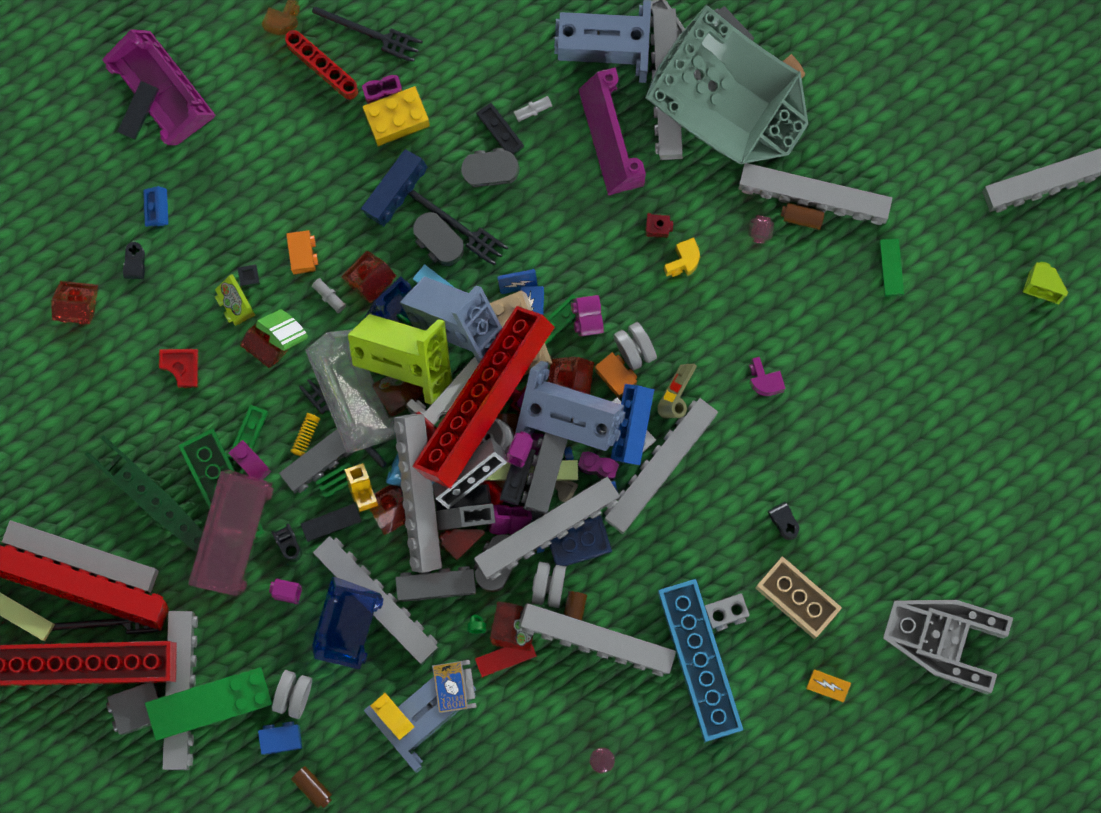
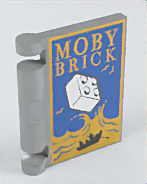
M470 660L433 665L439 713L476 708V703H467V700L475 699L471 669L463 670L462 665H469Z

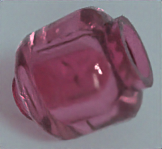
M756 215V218L750 220L749 237L754 238L753 242L763 244L765 240H771L774 222L769 217Z
M598 748L590 756V766L596 773H607L614 767L615 757L609 749Z

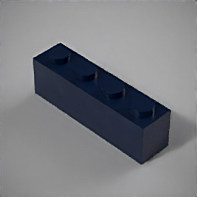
M405 149L362 206L361 210L364 214L384 227L392 219L397 208L403 204L408 193L414 189L420 177L425 174L428 167L423 159Z

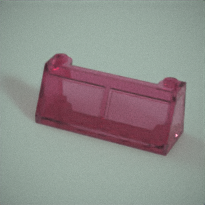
M231 470L220 472L188 585L234 596L240 595L241 592L244 593L247 586V581H244L245 570L264 504L273 495L274 488H271L272 482Z

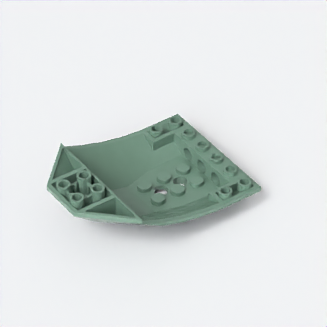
M708 5L703 7L678 36L659 65L645 97L697 138L739 164L789 155L808 126L801 72L787 65L750 40ZM695 70H699L701 73L699 80H696L694 77ZM711 80L716 83V90L713 92L708 89V83Z

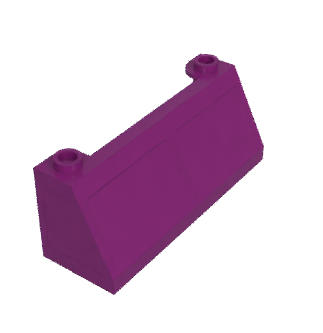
M131 29L102 59L106 64V69L110 73L120 74L134 94L140 81L159 89L149 113L162 129L160 131V138L165 144L178 145L216 116L151 31Z
M616 67L597 72L579 88V95L608 195L643 187L646 176L642 161L638 158H628L612 102L611 93L617 91L616 85L618 83Z

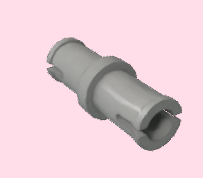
M546 96L534 103L531 101L528 103L529 105L513 112L518 122L532 115H538V112L552 107L549 97Z
M321 278L312 284V288L322 296V300L327 302L337 313H340L346 307V304L337 297L336 292L330 289Z

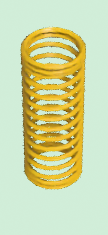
M306 413L307 418H304L306 421H303L304 424H302L303 427H300L301 430H299L300 433H298V436L296 437L297 439L294 443L295 446H292L293 449H291V452L293 454L298 455L300 457L304 455L305 452H302L296 448H300L304 451L307 450L299 447L298 445H301L306 448H308V446L303 445L298 441L303 442L307 445L310 444L299 438L311 442V440L301 436L304 435L312 439L311 436H308L302 432L308 433L310 435L313 434L305 431L304 429L315 432L314 430L309 429L305 426H309L313 429L316 428L311 425H308L307 423L318 426L317 424L312 423L307 419L312 420L316 423H319L318 421H320L319 417L310 413Z

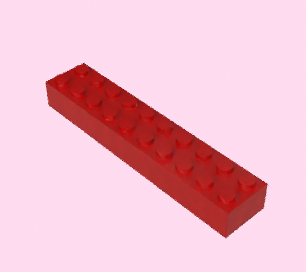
M516 306L412 467L426 479L451 489L555 328L544 315Z
M10 545L0 546V578L161 631L169 612V608L162 596L152 593V596L145 594L144 590L137 587L133 589L127 588L126 584L119 581L115 583L109 582L108 578L97 575V577L91 576L88 571L83 569L73 570L71 566L65 563L55 564L53 560L42 557V559L37 558L35 554L24 551V553L18 552L17 548Z
M172 641L0 645V686L176 682L177 643Z

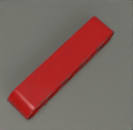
M291 30L286 34L287 47L293 54L344 98L351 100L357 97L358 88L353 78L300 32ZM292 39H299L296 44L290 43ZM307 50L313 51L309 56L304 55V52ZM320 62L326 63V66L323 68L317 67ZM334 74L340 75L336 80L331 79ZM347 86L354 87L350 92L345 91Z

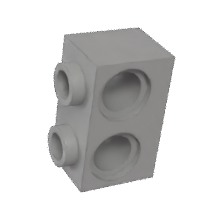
M742 593L705 605L711 628H716L717 631L728 628L727 624L735 622V625L744 623L746 618L749 617ZM738 605L742 610L741 614L734 615L731 607ZM717 611L721 612L723 614V620L719 622L715 621L713 619V613Z

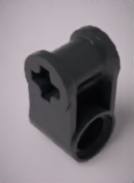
M131 242L126 246L123 267L124 279H144L145 251L138 242ZM135 248H137L139 252H136V255L134 256L132 252H134Z
M784 501L768 510L769 517L778 528L782 537L786 540L795 539L800 527L787 503ZM788 527L790 529L794 528L793 534L791 532H786Z
M286 524V527L278 531H272V535L285 558L290 562L300 560L302 551L290 524ZM296 548L297 553L292 557L288 556V550Z

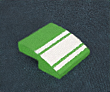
M282 309L257 320L256 328L270 335L269 343L283 351L308 338L301 325Z

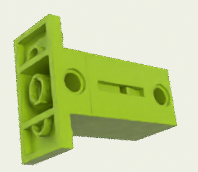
M369 314L348 334L353 366L423 387L425 403L432 405L452 383L445 321L438 319L427 330H422Z

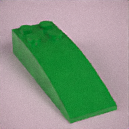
M214 428L178 445L229 549L265 533Z
M261 667L145 702L155 741L272 705Z

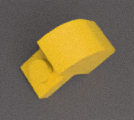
M694 238L676 244L679 260L664 266L666 276H677L682 273V270H685L686 275L689 276L696 270L700 252Z
M364 464L345 469L347 482L359 512L378 506Z
M386 693L370 705L399 740L414 728V725Z

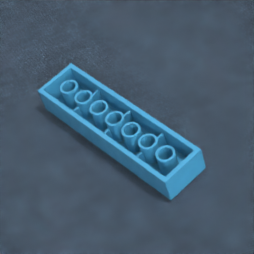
M696 579L658 590V596L704 743L743 731Z

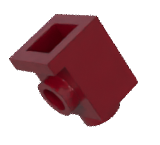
M647 213L646 236L668 238L669 232H673V221H670V216ZM656 223H663V226L658 227Z

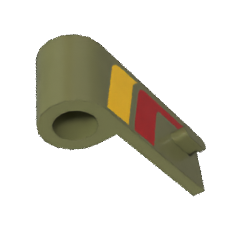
M682 364L679 366L658 404V413L662 418H681L686 414L687 406L680 396L697 367L695 364Z

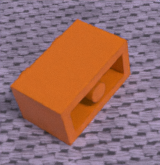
M309 230L287 233L293 275L316 271L315 265H318L317 254L313 253V247H316L315 237L311 236Z
M612 352L595 366V372L620 399L623 396L625 384L637 385V376L631 369H626L624 366L625 362L619 355L615 356Z

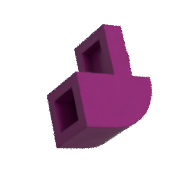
M760 357L753 358L751 365H749L751 375L755 376L749 382L752 389L763 396L783 393L786 388L781 372L776 371L765 375Z
M243 440L229 452L230 456L256 484H259L271 473L266 464Z

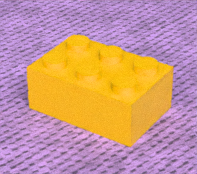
M415 86L363 106L364 114L377 146L430 127L428 116Z

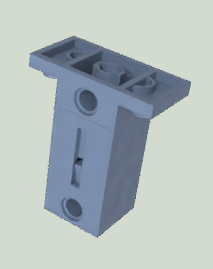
M643 0V5H639V16L560 12V19H556L554 54H558V60L636 64L635 76H639V83H646L651 0Z
M424 276L400 302L415 328L427 330L438 319L445 321L447 342L472 351L478 363H480L502 329L482 287L477 285L467 293Z
M540 361L530 369L515 433L523 431L532 435L537 429L604 451L613 446L615 441H618L621 430H618L619 425L625 417V412H623L624 405L546 382L550 371L547 369L548 362Z
M434 677L398 707L414 725V728L400 740L370 705L364 710L415 772H419L423 768L421 766L423 761L415 752L412 754L411 752L459 711L439 713Z

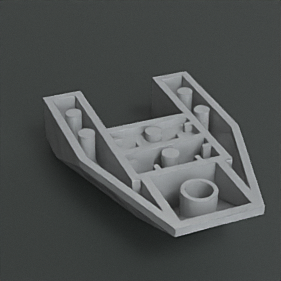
M959 600L894 601L883 639L933 675L984 694H991L997 674L959 661L969 628L1004 639L1009 635L1013 617Z

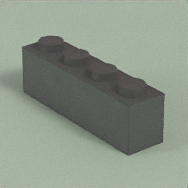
M340 426L279 474L294 494L297 492L302 493L309 487L308 484L313 480L316 482L324 476L323 472L327 469H334L339 464L338 461L340 459L351 456L355 452L356 446Z
M547 432L543 434V437L539 436L536 445L539 448L538 455L534 454L531 466H534L533 473H529L526 484L529 485L528 491H524L521 503H524L523 509L542 515L547 514L568 439Z
M492 438L488 439L475 450L451 489L436 482L432 484L435 499L447 509L452 507L507 463L504 449Z
M459 567L458 571H450L449 568L439 569V573H431V571L419 572V575H412L411 572L400 573V577H396L399 602L476 595L474 570L470 569V567Z

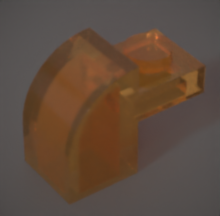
M288 0L283 12L269 7L262 22L263 29L276 35H286L289 31L295 30L298 26V21L294 16H297L300 9L298 1Z

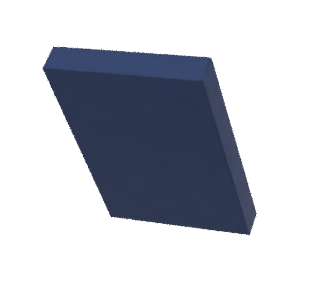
M601 515L593 519H585V524L577 529L572 527L567 530L568 534L563 538L558 539L556 537L551 540L552 544L549 546L555 565L569 566L612 552Z

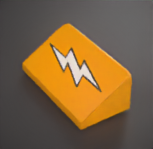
M813 670L806 689L844 702L851 683Z

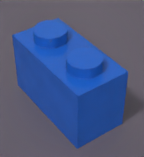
M294 722L282 723L283 727L275 728V725L263 726V730H258L261 754L266 755L302 749L300 726L298 724L294 725Z

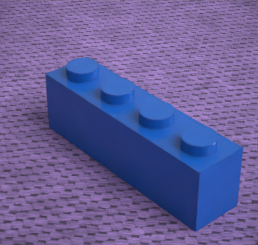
M625 384L621 405H624L623 412H625V417L619 425L618 430H621L620 437L613 444L611 459L614 461L634 465L641 464L654 389Z

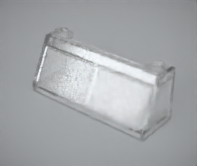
M352 330L326 332L305 350L347 453L377 445L396 437L394 417L388 418L369 370L352 365L348 334Z

